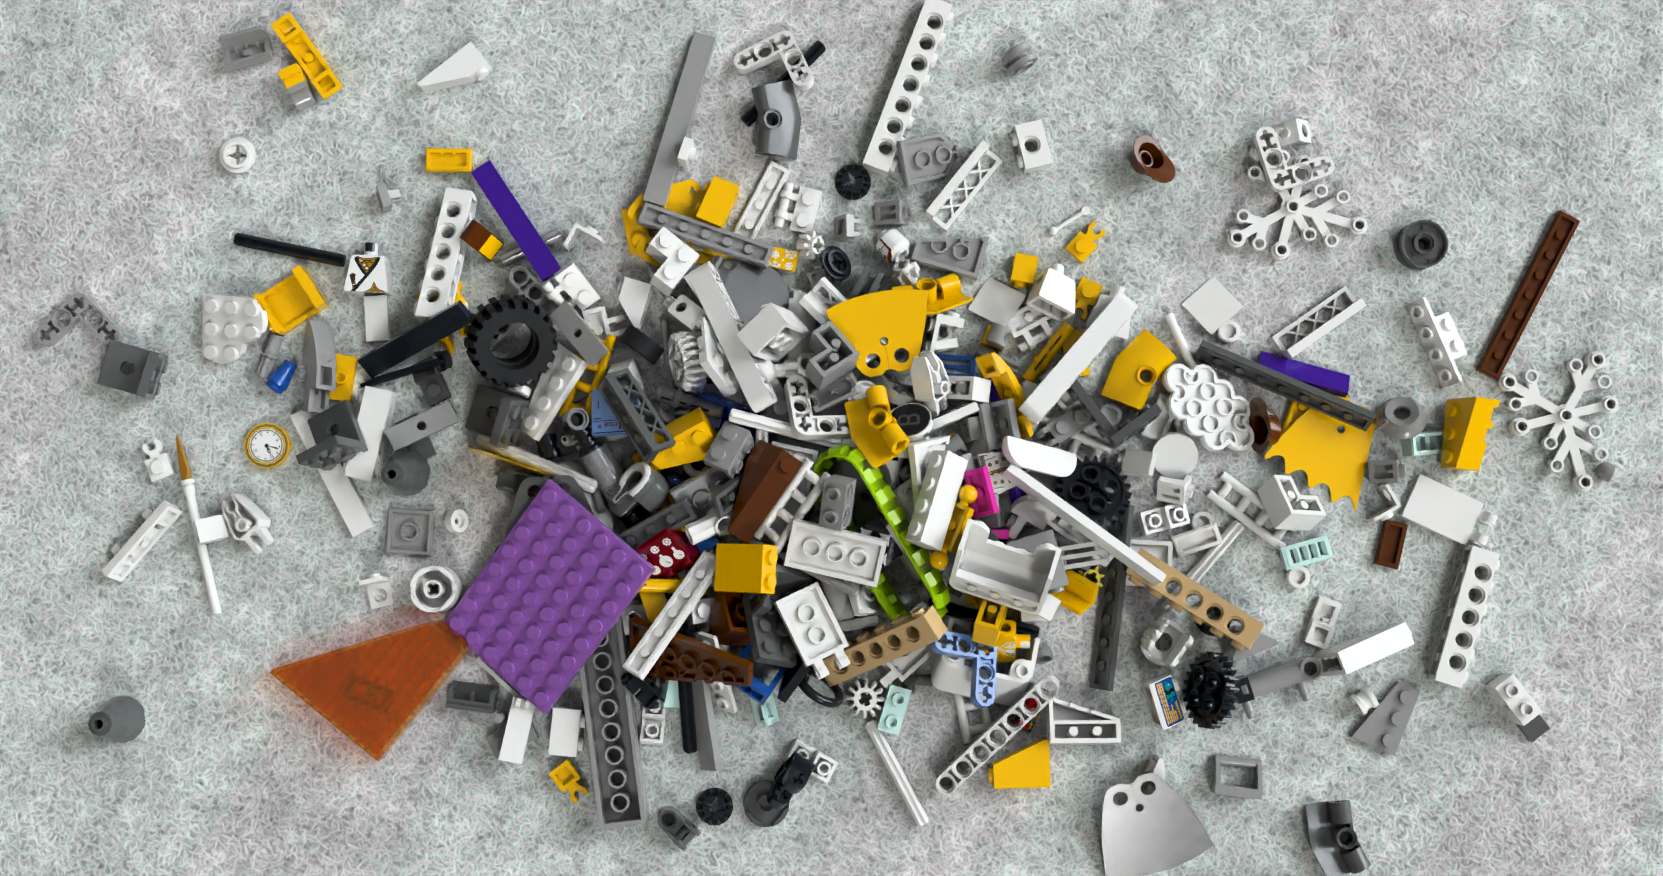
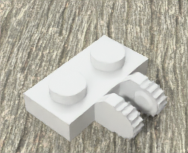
M605 306L582 311L584 321L591 329L595 330L594 333L601 340L606 341L608 334L619 338L626 330L620 329L611 332L610 328L612 324H620L627 321L626 315L608 318Z

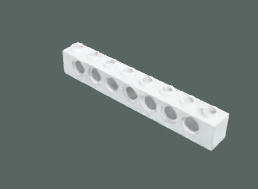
M925 0L863 160L862 166L865 169L888 177L890 171H895L899 160L895 158L897 154V141L907 139L903 137L906 129L910 130L915 119V117L911 116L914 108L919 109L923 98L919 94L922 88H927L931 77L927 73L930 67H935L939 56L935 54L937 47L943 46L947 35L943 33L946 25L950 27L955 14L951 12L953 4L942 0ZM935 21L939 24V27L932 29L928 26V23ZM928 42L931 48L927 50L922 49L920 43ZM918 62L921 63L924 68L922 70L917 71L914 70L911 65L913 63ZM907 83H912L916 89L906 91L903 86ZM898 104H904L908 109L905 112H898L895 107ZM897 125L900 130L897 133H890L887 127ZM887 145L892 151L889 154H882L879 148Z

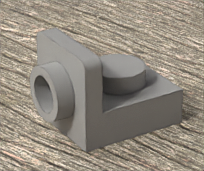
M901 200L874 203L876 226L898 224L909 226L911 209L908 203Z
M1400 460L1368 461L1369 484L1401 483V478H1405L1404 464H1400Z

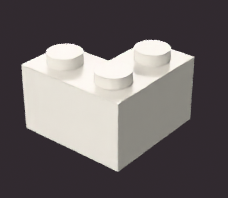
M662 227L645 251L661 264V267L651 279L650 284L668 297L700 256L665 227Z
M1273 475L1257 490L1275 529L1310 531L1326 516L1318 496L1300 495L1291 476Z

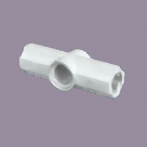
M713 507L705 517L685 525L684 530L689 542L695 545L716 534L728 535V527L733 509L723 518H718Z

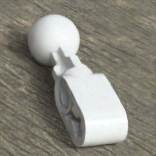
M805 353L799 358L785 360L784 363L773 364L772 361L759 358V361L755 363L761 365L758 371L761 376H767L770 383L774 378L786 377L788 379L791 375H800L807 383H810V379L805 375L806 369L803 367H807L809 359L816 356V354Z

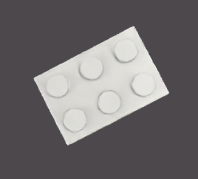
M770 302L761 306L757 311L758 314L752 320L743 323L740 327L741 330L736 335L753 356L779 363L811 332L794 312Z

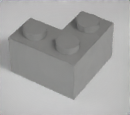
M831 320L812 331L808 346L816 356L809 359L805 375L820 391L856 367L860 355L859 352Z

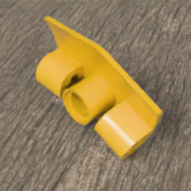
M950 273L934 280L930 278L920 279L916 282V288H914L916 290H928L926 315L941 313L973 301V297L961 293V282L955 273ZM894 286L891 287V290L913 289V286Z
M1144 329L1115 358L1101 396L1123 403V406L1138 412L1144 407L1153 383L1177 358L1160 340ZM1141 371L1149 373V382L1146 383L1140 379Z
M881 385L868 388L865 392L866 398L844 403L851 438L873 468H878L889 462L905 450L910 443L909 438L892 416L886 388Z

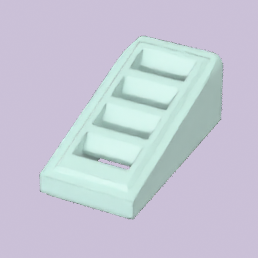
M1443 430L1421 432L1413 438L1401 439L1403 457L1441 454L1442 449H1439L1438 435H1441L1443 444ZM1429 436H1432L1433 450L1430 448ZM1420 437H1422V441H1423V449H1424V450H1422V451H1421Z
M1326 535L1279 548L1285 570L1333 557ZM1308 545L1311 547L1313 557H1311ZM1299 547H1301L1304 560H1302ZM1289 550L1293 551L1296 561L1295 563H1293L1292 557Z

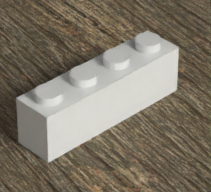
M365 386V390L361 391L359 397L361 407L359 413H356L355 416L368 451L359 452L353 459L344 462V476L377 483L388 438L384 430L390 428L398 393Z
M932 450L920 493L915 503L913 516L908 526L906 541L924 549L942 550L968 460L948 450Z

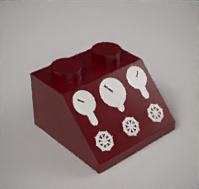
M664 529L634 549L656 568L651 575L654 579L676 578L677 573L693 567L701 555L696 544L692 545L689 542L684 531Z

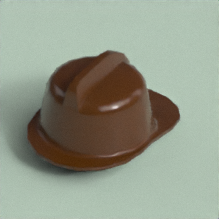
M1146 135L1139 136L1134 141L1133 151L1130 152L1132 168L1137 173L1150 176L1160 183L1171 182L1176 173L1172 161L1164 153L1156 140Z
M1257 397L1250 401L1249 423L1254 432L1252 448L1257 453H1262L1268 446L1274 445L1279 441L1282 427L1279 418L1274 413L1268 412L1266 404Z

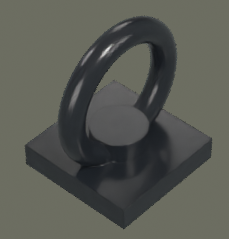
M798 653L796 655L797 665L793 668H788L781 678L777 699L786 703L799 686L806 696L822 706L829 708L840 706L844 700L840 686L836 684L830 687L825 678H822L820 681L830 688L835 698L825 697L815 691L807 683L810 676L817 678L814 668L811 665L805 667Z

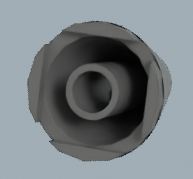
M402 450L393 454L381 470L383 482L393 492L402 496H411L421 492L427 486L430 474L427 460L419 453L411 450Z
M117 696L108 700L90 717L88 727L94 735L114 742H128L135 739L142 732L146 721L145 711L138 700L130 696Z

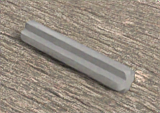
M560 228L553 229L540 236L547 247L564 240V235ZM517 246L500 254L499 258L503 266L507 267L526 258L521 248Z

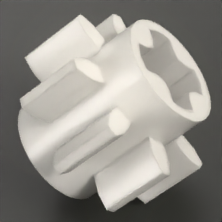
M806 231L805 234H800L796 242L799 256H805V259L812 260L815 259V256H821V252L824 250L822 235H816L815 231Z
M900 259L894 264L892 269L894 274L891 277L896 284L900 283L901 286L914 285L918 281V277H920L918 273L920 268L916 261L911 262L910 259Z

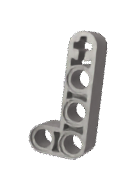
M517 266L511 269L509 281L520 292L518 295L524 299L529 298L541 308L548 300V297L545 295L546 291L542 288L541 284L524 267ZM521 273H525L526 280L520 284L516 283V277ZM541 290V297L533 300L531 297L533 291ZM510 323L507 330L503 332L498 330L496 334L499 337L493 336L491 341V352L496 351L523 323Z

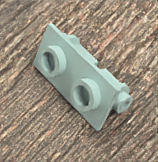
M768 676L758 679L767 686L770 685ZM773 693L770 694L763 705L750 697L757 727L769 726L780 721Z
M889 685L877 730L899 736L911 690L897 685Z

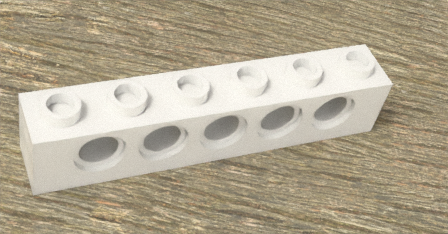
M446 188L445 194L440 198L441 210L439 216L435 219V235L430 240L429 246L431 251L429 258L425 260L424 280L420 281V296L414 305V314L420 322L454 304L468 246L459 237L474 219L478 199L473 191ZM455 212H459L457 216L451 217ZM454 233L452 237L446 238L448 234ZM449 254L447 258L441 259L443 255ZM444 275L441 280L436 281L438 276ZM439 296L435 302H431L433 297Z
M1465 546L1427 679L1457 688H1462L1468 679L1467 668L1475 654L1473 649L1474 643L1481 633L1480 622L1487 612L1486 601L1488 595L1493 591V576L1500 566V560H1498L1500 554L1476 546ZM1477 567L1482 572L1479 579L1476 578L1474 573ZM1471 589L1475 592V598L1472 601L1468 597ZM1465 611L1469 615V620L1466 623L1462 620V614ZM1460 633L1463 641L1460 645H1457L1455 639ZM1452 656L1456 658V665L1453 668L1449 665V660Z

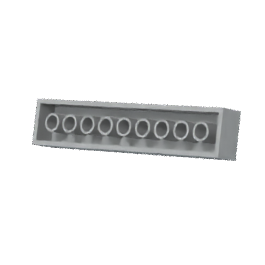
M622 615L580 670L599 830L645 824L649 820L634 695L621 684L622 680L620 679L622 674L629 673L622 667L629 657Z

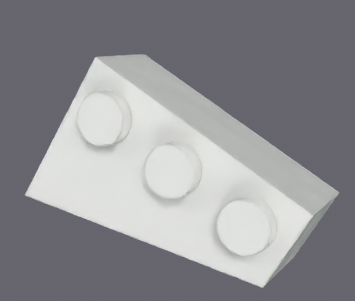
M1056 698L1046 705V729L1049 745H1113L1121 743L1120 718Z

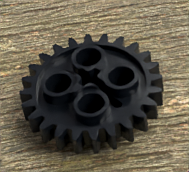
M1087 456L1084 457L1083 462L1077 458L1073 473L1066 477H1058V485L1055 487V491L1059 492L1057 496L1100 527L1103 526L1104 522L1111 526L1112 519L1118 522L1120 515L1124 516L1125 508H1128L1130 504L1128 499H1130L1132 493L1128 492L1131 484L1125 483L1128 476H1120L1122 468L1113 469L1115 462L1107 465L1106 458L1098 462L1097 456H1094L1093 461H1090ZM1085 475H1092L1094 479H1087ZM1105 487L1112 488L1114 492H1107ZM1077 491V492H1079L1082 496H1081V497H1077V496L1073 495L1072 492ZM1097 504L1102 509L1096 510L1092 507V505Z
M1208 651L1200 653V657H1195V664L1190 663L1191 672L1186 671L1189 678L1184 680L1187 688L1183 689V692L1186 693L1183 702L1188 703L1185 707L1186 711H1190L1188 717L1192 718L1193 724H1198L1200 728H1221V724H1227L1226 718L1232 717L1230 710H1236L1233 702L1238 701L1235 692H1238L1239 688L1235 687V684L1239 679L1234 678L1237 670L1231 669L1233 662H1229L1228 656H1223L1222 653Z

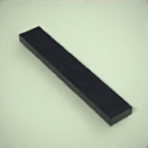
M459 300L364 354L357 362L371 378H374L472 323L475 318Z

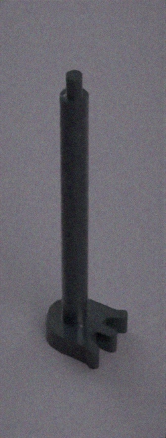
M447 350L436 351L433 353L437 357L436 359L367 379L360 386L362 388L365 386L372 387L440 366L439 372H443L452 367V357Z

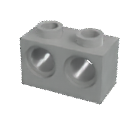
M834 474L824 480L819 518L820 527L842 531L851 525L857 479Z

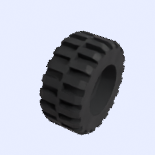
M508 294L501 295L500 300L492 297L488 299L489 304L484 306L481 303L477 307L479 312L476 315L472 313L475 319L470 325L465 326L464 332L467 337L464 338V346L467 349L468 358L482 377L487 381L491 380L495 385L501 386L504 383L506 387H514L515 383L524 386L527 385V381L530 379L533 382L539 379L538 374L541 371L546 373L549 369L547 366L548 362L553 363L555 355L552 352L556 351L558 343L555 340L557 332L553 327L551 319L539 305L537 306L529 298L524 299L520 295H514L511 298ZM510 323H523L527 325L531 336L528 346L522 353L512 358H498L493 355L490 349L491 341L494 334L501 327Z

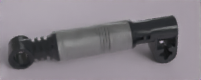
M578 407L570 409L562 415L561 426L570 436L574 435L573 441L577 440L576 446L580 445L579 456L584 465H586L585 467H587L590 475H592L591 477L597 481L599 490H601L609 505L620 490L618 483L624 473L605 441L600 440L599 437L595 438L592 436V427L589 428L591 424L588 413ZM572 415L578 417V426L571 423ZM638 502L623 516H615L624 523L627 529L647 519L642 510L643 506Z

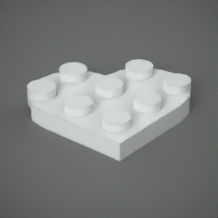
M203 294L202 342L205 358L219 364L235 363L241 354H245L247 344L256 342V339L266 332L268 316L266 310H262L260 304L257 303L258 300L242 296Z

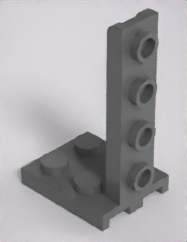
M1077 379L1067 390V393L1074 402L1078 400L1083 406L1081 411L1088 420L1092 418L1097 424L1095 429L1102 438L1107 437L1114 449L1158 418L1162 412L1157 403L1152 407L1147 404L1138 411L1137 418L1133 421L1131 418H1128L1121 423L1117 432Z

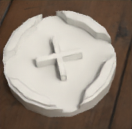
M1170 432L1161 436L1152 449V452L1158 453L1155 468L1164 476L1181 478L1190 474L1196 467L1198 448L1194 440L1183 433Z

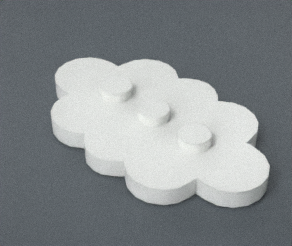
M1174 364L1165 369L1162 374V382L1165 389L1170 393L1166 400V410L1172 418L1182 421V427L1186 434L1199 437L1202 446L1208 451L1213 452L1222 450L1226 446L1233 451L1240 452L1252 446L1254 432L1246 422L1250 416L1249 403L1242 396L1235 395L1234 388L1229 381L1218 379L1214 369L1205 364L1197 365L1192 369L1183 364Z

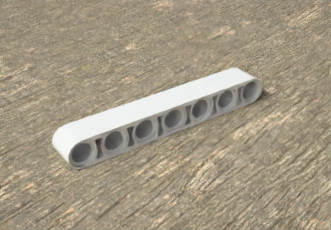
M708 261L689 272L688 275L748 404L755 413H758L776 403L777 396L768 377L761 376L758 371L761 365L755 362L759 361V358L753 356L736 334L741 330L742 322L716 268Z
M1120 291L1019 408V411L1037 425L1139 306Z
M1053 675L1041 677L950 762L936 779L935 785L938 792L944 795L953 793L1053 700L1059 690L1057 678ZM1044 682H1051L1055 689L1052 692H1045L1042 684ZM1027 698H1034L1038 705L1035 708H1029L1026 706L1025 700ZM1010 714H1017L1021 721L1018 724H1013L1008 720V716ZM993 730H1000L1004 737L997 740L992 737L991 732ZM979 745L983 746L987 753L985 755H978L974 748ZM961 761L967 762L970 769L963 771L958 767V763ZM949 777L953 781V785L945 786L941 778Z

